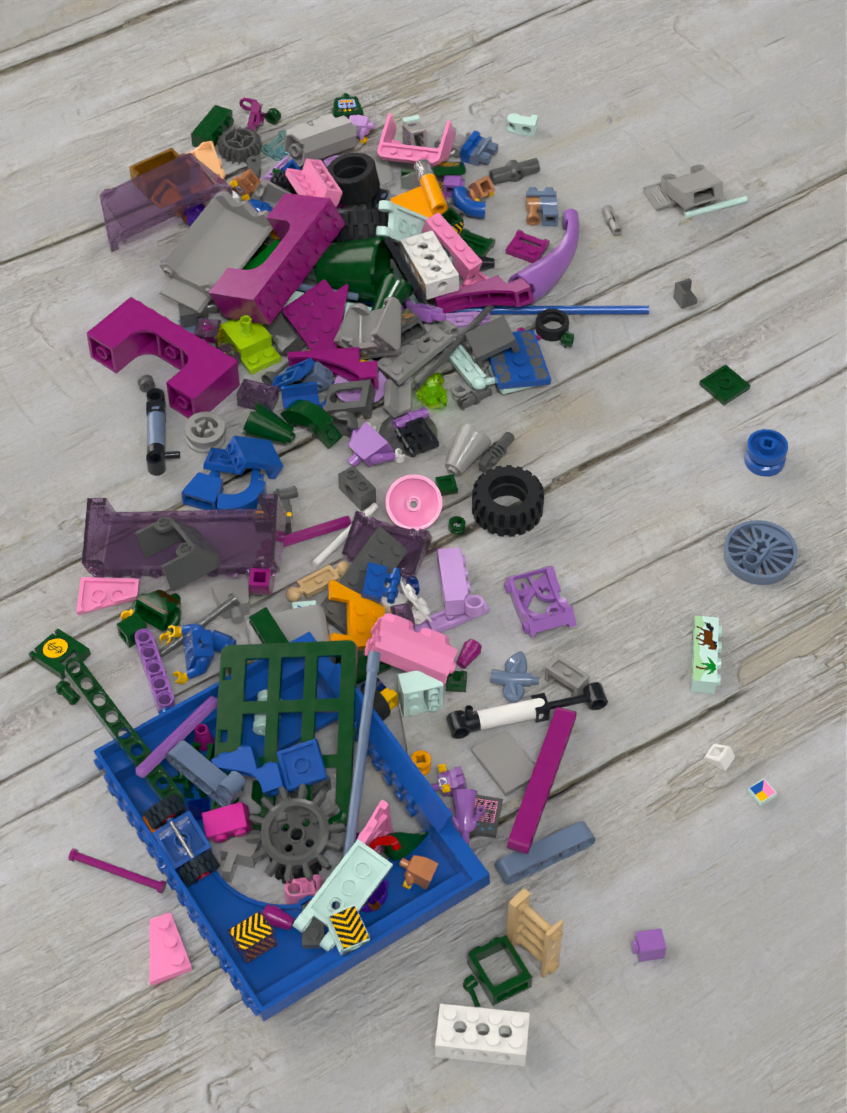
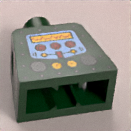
M343 93L341 97L335 98L333 116L338 118L344 115L348 119L350 115L364 116L358 97H350L348 93Z

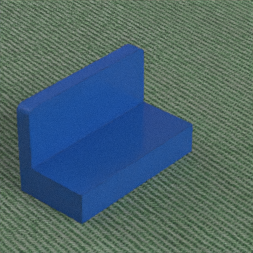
M317 382L281 387L283 409L296 400H307L320 407Z

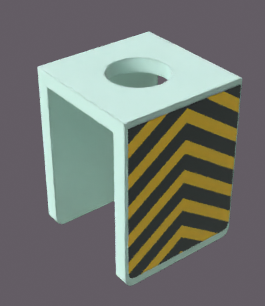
M351 904L328 915L329 919L326 920V924L341 956L357 950L370 941V937L355 904Z

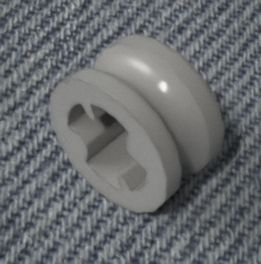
M464 384L453 386V400L457 401V399L468 395V388Z

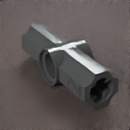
M537 158L522 162L510 160L504 167L489 170L490 180L492 184L510 179L513 182H518L523 179L524 175L539 172V161Z

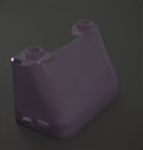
M356 511L342 551L346 561L351 563L374 530L381 526L408 550L396 567L400 569L401 577L410 580L412 577H416L432 541L429 531L419 528L417 533L414 528L407 529L379 521L375 517L370 518L365 516V513Z

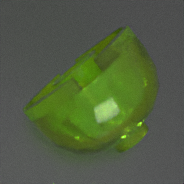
M441 373L431 374L422 387L416 391L417 398L421 399L427 408L442 409L447 406V389H444L442 384L445 383L443 375Z

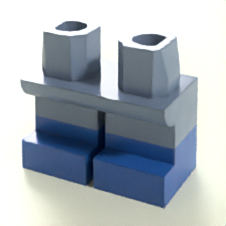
M474 130L461 148L460 161L478 167L481 163L489 165L492 154L496 155L498 152V144L492 142V136L484 138L480 136V132Z

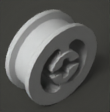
M199 412L192 415L185 423L186 443L193 451L209 453L212 447L221 448L226 441L225 423L219 415L212 412Z

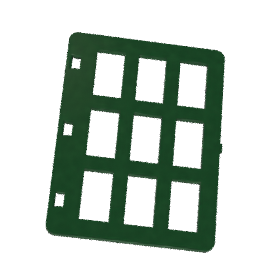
M351 640L227 645L221 650L214 758H217V755L223 752L231 753L237 751V748L242 746L244 715L266 714L264 757H259L260 765L263 767V764L268 762H277L279 764L276 752H278L280 714L302 713L301 743L315 739L316 713L339 712L337 754L322 755L325 768H337L335 804L339 807L340 812L329 818L328 821L330 825L344 823L345 827H347L352 789L354 737H356V728L354 727L357 645ZM341 656L340 698L317 699L319 657ZM305 658L303 699L281 700L283 659ZM269 659L267 701L245 702L247 660ZM226 669H232L231 680H225ZM222 731H228L227 742H221ZM313 785L307 787L306 800L311 802ZM262 791V798L269 799L275 806V796L269 798ZM239 797L232 804L239 803ZM213 799L211 800V810L222 808L217 806ZM261 802V814L251 815H258L262 818H265L269 810H267ZM305 821L303 826H309L310 821ZM252 823L253 830H261L262 826ZM284 826L283 829H289V826Z

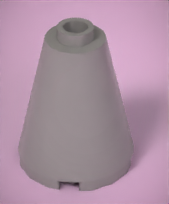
M467 423L460 425L445 464L449 474H454V476L461 475L490 448L491 440L482 430L479 433L473 425Z

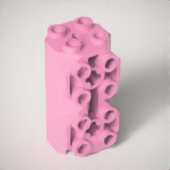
M391 613L380 617L371 630L373 635L371 639L368 638L364 655L368 656L369 651L381 653V662L406 672L418 670L441 681L444 686L448 674H452L455 670L456 663L453 661L458 649L450 645L449 637L429 628H422L420 632H415L411 621Z

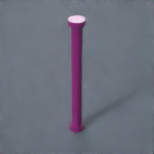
M74 848L69 853V861L74 862L76 860L156 889L161 894L166 888V881L148 878L79 853Z

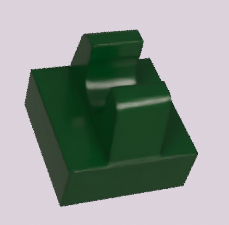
M461 670L454 671L452 674L449 673L446 681V692H466L467 671Z

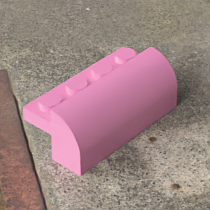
M306 158L303 170L286 169L285 175L298 195L330 198L335 207H337L342 191L322 161Z

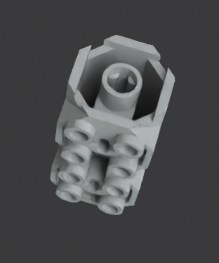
M329 113L314 119L311 127L304 122L289 127L285 133L284 150L290 155L287 157L288 160L294 159L298 166L301 167L304 166L306 158L321 160L355 147L358 129L344 115L335 118Z

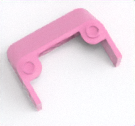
M388 113L377 152L382 160L436 166L449 158L456 134L451 120H447L439 147L428 148L404 145L400 141L394 140L397 126L392 114Z

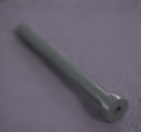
M231 593L228 595V600L197 623L205 627L233 605L237 607L240 603L234 594ZM183 634L180 638H175L158 651L160 657L166 656L182 644Z

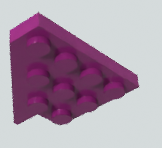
M324 279L281 309L310 350L338 348L339 345L333 341L344 319L349 286L346 284L334 292Z

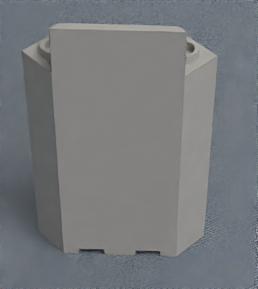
M226 190L217 193L159 265L163 273L171 278L159 294L200 314L212 299L208 292L228 267L242 269L273 230L266 218L269 212L267 210L257 212L247 200L237 203Z

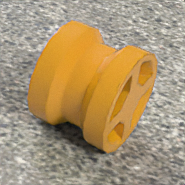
M424 750L415 751L411 759L423 776H426L431 771V756Z

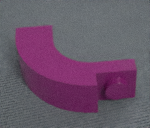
M257 551L255 568H251L249 589L251 594L272 595L275 584L276 552Z

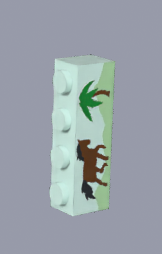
M695 616L692 643L691 692L715 694L716 686H720L721 674H717V670L721 669V658H718V653L721 654L722 642H718V637L721 638L722 626H719L718 617Z

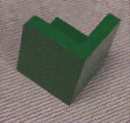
M137 612L117 623L118 635L129 648L136 645L135 633L140 629L147 628V624Z

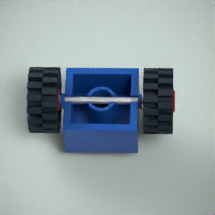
M173 794L157 802L156 805L151 806L150 809L146 810L144 816L153 830L158 829L152 833L176 873L180 874L188 887L211 875L220 867V864L212 852V846L190 810L182 814L186 808L178 795Z

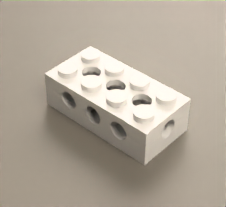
M433 231L400 240L401 255L421 286L426 300L459 290V274Z
M440 1004L435 1041V1057L525 1066L530 1013Z

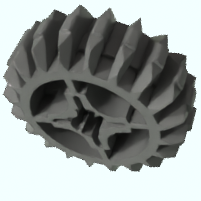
M240 126L239 128L227 129V132L224 131L219 136L217 143L222 159H226L227 162L232 161V163L238 162L239 164L241 162L246 163L247 158L250 156L259 155L262 148L260 135L257 134V131H253L252 128L248 129L247 126L245 128Z

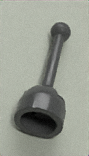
M289 361L276 372L268 371L261 377L262 382L266 386L271 387L275 377L289 366Z

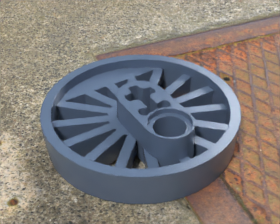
M763 520L747 521L735 526L728 533L724 543V560L728 569L739 579L756 585H770L785 579L791 573L798 554L796 542L787 530L775 523ZM760 567H762L764 575L759 574Z

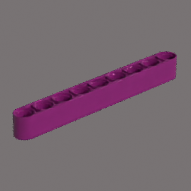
M556 707L513 824L507 849L525 854L529 853L575 724L576 711Z

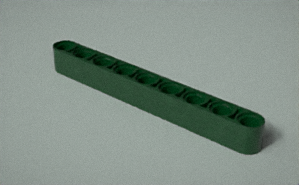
M76 657L68 659L65 664L67 679L136 769L151 754V751L83 661ZM76 665L80 668V671L72 673L69 671V668ZM84 682H90L92 684V688L83 689L81 687V684ZM101 698L105 703L102 706H97L93 701ZM108 715H115L117 721L113 723L108 722L106 717ZM121 731H126L130 734V737L121 739L118 734ZM138 747L143 753L135 756L131 753V750ZM160 763L153 772L143 778L160 801L170 795L177 794L184 805L183 793ZM158 781H165L168 787L159 789L156 783Z

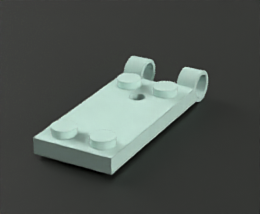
M381 200L379 201L378 210L389 213L388 227L377 226L376 237L386 236L388 238L390 236L392 241L400 244L401 239L422 234V228L428 217L391 201Z
M357 839L295 920L293 927L303 933L313 918H316L328 927L326 924V920L329 919L328 915L351 904H355L359 912L391 870L393 864ZM338 902L340 903V907L338 909H333L332 903ZM330 931L319 945L327 952L336 945Z

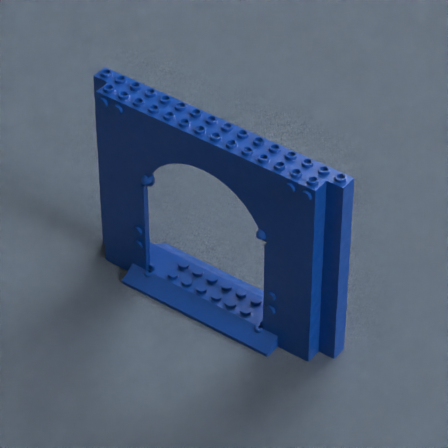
M309 631L289 643L315 642L316 639ZM319 657L317 699L340 698L341 664L334 665L329 657ZM305 658L283 659L282 700L303 699ZM269 659L257 660L247 666L245 702L257 701L258 693L262 690H268ZM231 675L226 677L225 680H231ZM219 682L134 728L151 753L210 696L218 699ZM356 686L355 742L358 741L364 697ZM217 707L200 723L207 726L214 739L216 737ZM373 709L367 756L372 759L371 763L374 769L383 774L382 778L385 784L394 789L393 792L396 799L405 804L407 814L411 818L414 817L423 832L428 831L429 833L404 858L411 861L413 855H418L439 864L426 890L416 883H413L409 890L402 886L406 879L404 876L406 869L399 866L402 859L395 861L387 859L393 864V867L384 878L389 882L388 897L379 910L368 913L364 911L358 912L370 937V941L355 951L341 956L336 945L328 952L323 948L303 949L302 933L294 928L293 925L290 931L270 926L273 931L270 936L276 943V946L246 964L234 946L233 942L236 940L229 930L258 912L262 915L267 904L270 906L275 905L296 920L302 913V905L312 900L314 896L308 895L299 900L298 904L291 905L257 901L232 888L217 871L211 873V875L200 880L198 883L187 887L142 819L146 810L156 805L160 800L144 779L136 775L135 767L114 740L94 750L96 759L93 761L99 771H104L103 777L108 784L107 788L112 797H116L120 810L122 812L125 811L127 814L126 818L131 827L136 828V834L142 843L145 842L146 849L152 859L155 858L157 861L156 865L161 874L165 873L169 887L178 894L177 898L182 907L185 906L187 908V914L192 923L196 922L203 940L207 939L211 953L220 960L219 964L224 973L229 974L230 982L234 989L240 991L241 999L247 1008L250 1007L255 1016L259 1015L263 1022L490 884L489 872L453 825V814ZM339 712L316 713L315 733L335 721L339 722ZM302 713L280 714L278 751L287 749L301 741ZM244 715L242 746H252L257 751L258 757H264L265 735H258L253 732L254 715ZM195 729L183 739V741H186L191 746L194 742ZM222 731L221 742H227L228 731ZM126 732L125 734L119 737L121 739H127L130 737V734ZM138 747L131 750V753L135 756L143 753ZM201 750V754L206 757L207 751ZM165 757L160 762L161 766L170 777L177 776L178 770ZM160 781L156 783L159 789L168 787L167 783L160 784ZM174 782L184 795L186 810L182 814L190 810L206 837L202 813L211 811L212 799L208 795L207 800L201 799L199 791H196L197 786L195 784L191 791L194 793V798H186L183 785ZM325 926L326 935L329 932V928Z

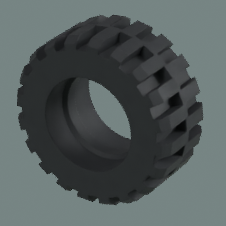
M367 209L339 213L345 225L332 242L376 237L377 226L388 227L389 213Z
M500 465L496 466L495 469L487 470L486 474L482 473L478 480L475 481L472 489V514L475 521L480 523L479 526L484 530L488 529L489 533L493 535L496 533L501 537H504V535L515 537L516 534L520 536L525 534L526 531H531L534 525L536 526L540 522V518L543 515L544 491L543 485L535 475L532 476V472L527 469L525 471L519 466L512 467V465H506V467H502ZM501 496H513L520 499L522 503L515 506H503L493 500Z

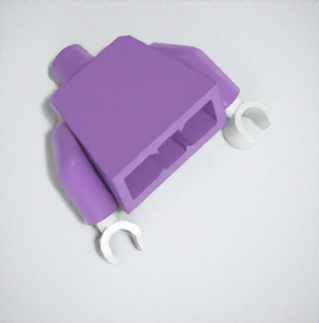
M365 422L362 427L353 430L348 446L354 454L347 459L351 466L354 465L356 467L361 461L368 467L388 461H395L397 463L404 461L405 454L401 455L402 450L397 448L394 453L390 444L376 432V426L371 427L372 424L370 422Z

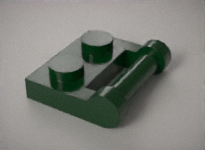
M465 228L459 234L474 253L479 256L485 257L490 249H493L496 242L494 238H486L474 234Z

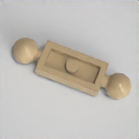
M341 561L336 565V569L328 565L298 580V587L293 586L286 591L287 599L291 602H297L302 594L308 599L328 588V582L331 579L337 582L350 564Z

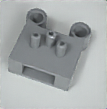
M704 165L692 166L690 168V175L677 179L674 174H664L661 176L662 194L668 195L686 211H690L692 207L699 204L706 206L709 201L724 197L723 181L706 170Z

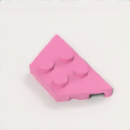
M384 800L380 801L364 830L357 837L358 840L368 847L373 839L393 833L389 804ZM381 845L376 846L374 849L378 854L382 852Z

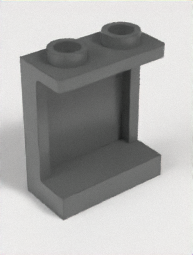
M504 315L465 333L467 338L465 344L469 351H473L471 356L474 363L478 362L481 368L484 367L482 362L484 359L510 347L513 353L520 351Z

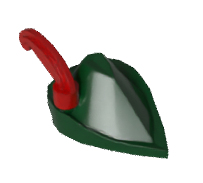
M428 831L415 834L404 832L389 833L373 839L369 844V848L374 850L376 846L381 845L382 852L390 860L395 861L410 854L429 833Z

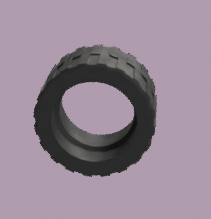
M344 154L337 157L327 166V170L342 191L339 204L353 206L371 200L380 189L375 161L367 154Z

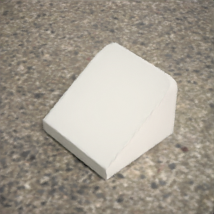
M713 744L704 757L705 761L725 771L735 759L730 746Z

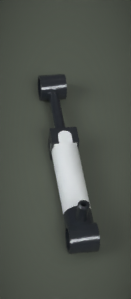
M593 682L584 687V695L548 702L544 692L531 695V700L473 711V707L467 705L465 712L461 710L451 712L446 717L451 736L455 739H461L468 736L470 732L533 719L535 723L548 721L550 710L556 709V707H566L586 702L589 709L600 710L608 704V700L602 684Z

